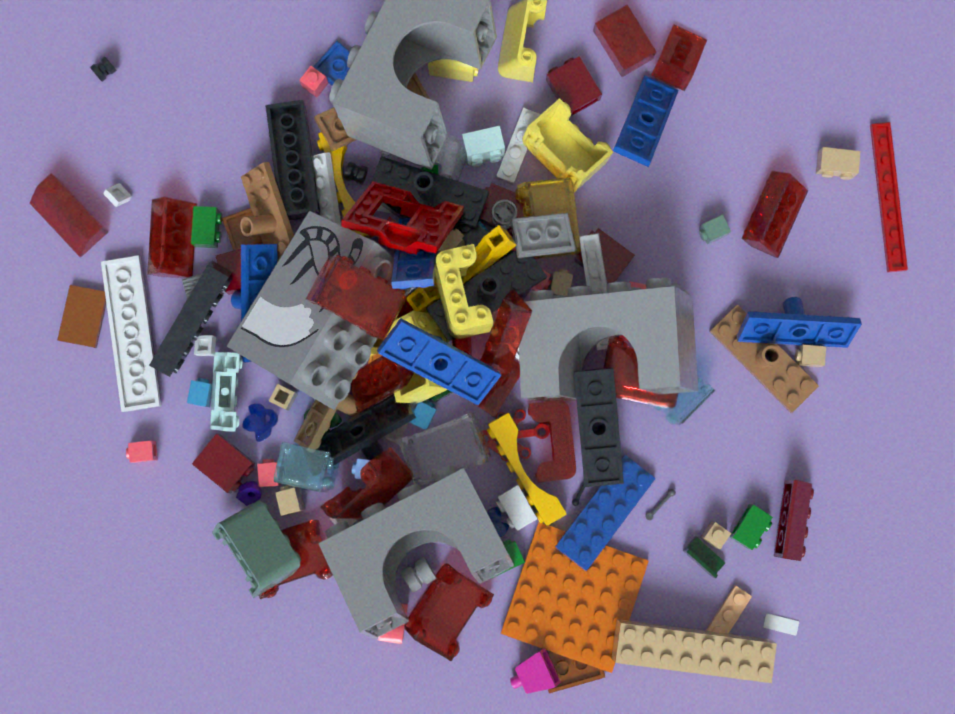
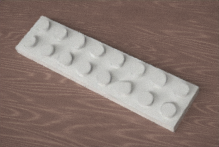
M138 255L101 261L121 412L161 406L157 371L149 366L154 357L141 257Z

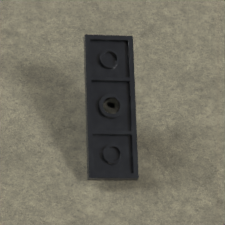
M382 156L372 178L374 182L410 191L420 204L435 207L447 201L464 206L463 214L457 223L475 229L478 226L490 194L487 190Z
M516 251L463 284L468 307L484 305L493 314L545 280L547 276L533 256L518 258ZM488 287L492 289V291L488 292L484 290V288ZM440 299L427 307L426 310L449 342L454 338L448 331Z
M609 367L574 371L584 486L624 484L614 369ZM596 422H602V423H603L601 426H594V425H593V424L596 423Z
M392 394L325 433L321 438L320 446L314 453L303 448L311 474L315 477L358 451H361L368 460L378 459L383 453V447L377 440L416 418L411 404L396 402L395 395Z

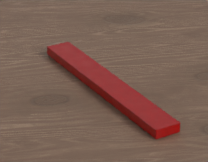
M873 123L870 125L887 273L907 271L908 266L891 123Z

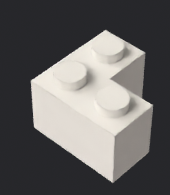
M518 485L497 497L499 501L496 503L502 513L506 511L509 516L506 521L511 529L516 528L518 531L537 520Z

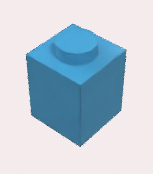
M197 378V381L191 380L187 403L210 408L212 384L209 383L208 379Z
M427 400L423 403H418L414 410L416 418L409 423L427 431L437 412V409L434 408L435 404Z

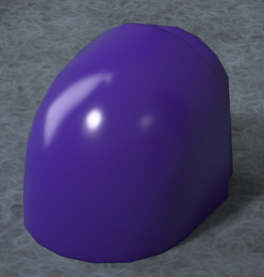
M247 481L240 485L236 498L248 506L261 499L262 488L255 481Z

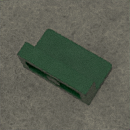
M696 536L683 550L713 578H717L718 571L726 564Z

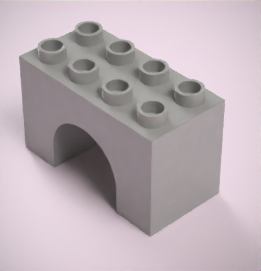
M384 0L379 12L372 11L365 24L367 36L362 46L354 45L349 53L347 66L350 69L345 79H337L330 91L329 99L347 135L431 170L448 137L438 102L411 92L407 89L408 82L419 68L429 62L440 59L456 60L481 70L497 38L491 0Z
M670 278L647 279L646 289L631 287L630 282L606 284L607 293L592 291L590 286L568 288V297L554 295V291L551 290L530 292V301L517 302L521 398L541 402L575 401L574 371L583 370L587 355L597 343L616 335L625 336L634 348L638 362L640 390L656 394L698 392L693 297L680 290V284L671 283Z
M454 466L445 467L433 475L434 484L422 490L418 484L411 485L397 494L399 502L387 508L384 507L383 503L374 504L362 511L361 515L364 520L349 527L348 523L344 521L333 525L325 531L328 539L318 544L360 633L376 639L409 622L397 595L396 574L404 557L420 545L438 542L456 548L461 552L471 574L479 584L514 566L464 468L456 471Z

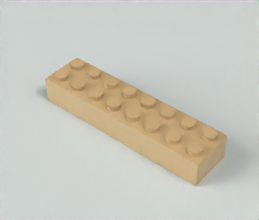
M617 619L612 660L619 664L772 683L777 643L765 638Z

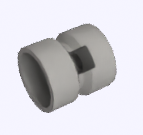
M500 200L493 206L492 222L496 227L500 225L504 229L511 228L510 220L517 217V208L509 200Z
M425 557L414 563L415 567L409 566L400 571L413 593L422 588V583L429 584L437 579Z

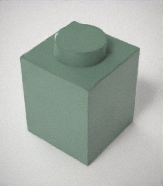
M723 215L703 223L699 227V235L703 241H706L707 245L727 236L731 232Z

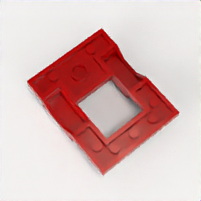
M372 181L344 216L341 227L379 237L380 245L405 251L409 254L417 255L420 249L426 252L437 253L462 216L464 206L444 201L435 207L420 204L410 191ZM384 202L392 206L401 207V214L407 215L411 219L405 226L373 217V215Z

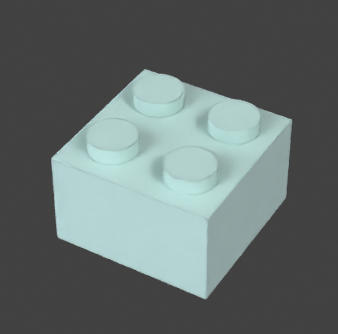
M500 126L462 134L463 148L468 166L477 167L482 165L483 162L490 161L493 163L504 158L505 145Z

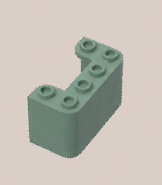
M256 501L217 523L212 531L216 540L224 539L223 545H228L247 575L245 580L247 582L250 581L252 588L249 589V592L253 598L292 576L300 567V555L290 546L289 538L283 535L278 521L272 518L265 502Z

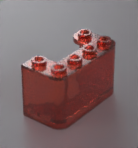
M328 256L306 300L350 322L362 331H365L366 334L384 341L407 299V296L404 295L405 291L399 288L392 289L391 285H387L388 281L380 276H377V278L371 276L370 270L363 266L358 268L352 265L354 261L346 256Z
M562 400L529 403L527 406L528 416H531L539 424L548 423L553 459V461H546L538 466L537 473H535L536 483L572 478L576 473V460L568 404Z

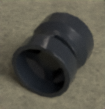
M105 56L100 59L99 63L90 66L101 82L107 78V75L117 71Z
M349 162L344 173V180H353L357 184L363 185L368 167L363 165L359 167L355 163Z

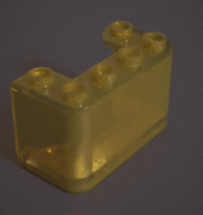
M568 177L527 181L517 185L515 191L516 199L520 203H525L523 206L525 217L568 213L575 251L533 256L534 259L543 260L579 254L581 247L572 179Z

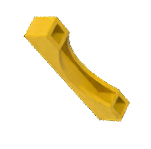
M321 132L318 133L320 139L317 140L320 151L324 150L325 153L331 154L334 181L338 192H336L338 203H343L344 210L341 211L344 217L356 203L347 192L343 179V162L347 146L345 145L332 151ZM353 231L368 239L374 237L362 232Z
M498 225L482 238L475 247L477 258L474 265L467 269L466 277L461 278L463 284L482 273L517 246L506 229ZM434 279V286L419 287L406 297L414 311L428 313L426 308L441 299L436 279Z
M507 412L488 423L489 428L486 429L491 439L496 438L499 443L496 446L501 456L505 455L509 462L506 465L511 473H516L518 477L516 482L520 489L526 490L528 495L525 498L531 507L534 505L538 511L535 515L540 524L544 522L548 526L567 515L558 498L537 487L524 472L517 452L518 428L510 414Z

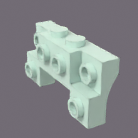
M214 352L210 429L235 432L236 427H239V416H236L234 407L237 406L235 388L238 387V376H236V373H239V369H242L243 361L238 353Z

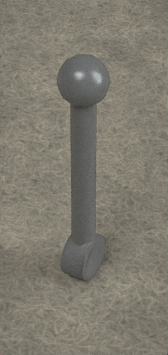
M670 489L668 491V495L652 510V512L646 514V519L652 520L654 517L653 515L663 506V504L671 496H675L676 491L674 489Z

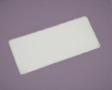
M767 613L763 627L796 636L799 621Z

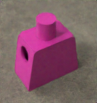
M545 648L515 667L517 675L510 678L514 689L523 686L527 694L551 689L561 683Z

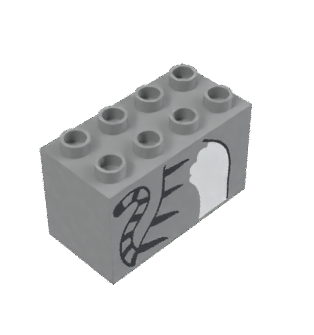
M309 211L227 347L335 410L338 403L347 397L350 391V383L359 368L368 362L371 348L380 333L389 327L392 313L400 300L409 294L411 288L392 289L391 280L394 257L380 245ZM333 262L338 267L354 271L357 275L355 285L347 290L342 289L333 272L328 269L330 263Z

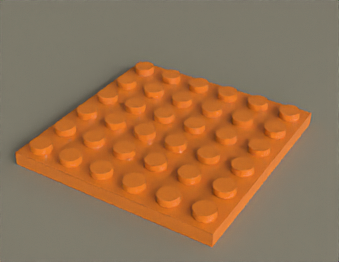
M538 522L500 634L542 649L545 648L553 653L612 673L615 662L612 660L616 621L617 619L630 620L649 560L605 546L589 569L585 571L555 548L566 531Z

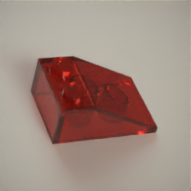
M673 24L651 76L685 91L694 75L707 39Z

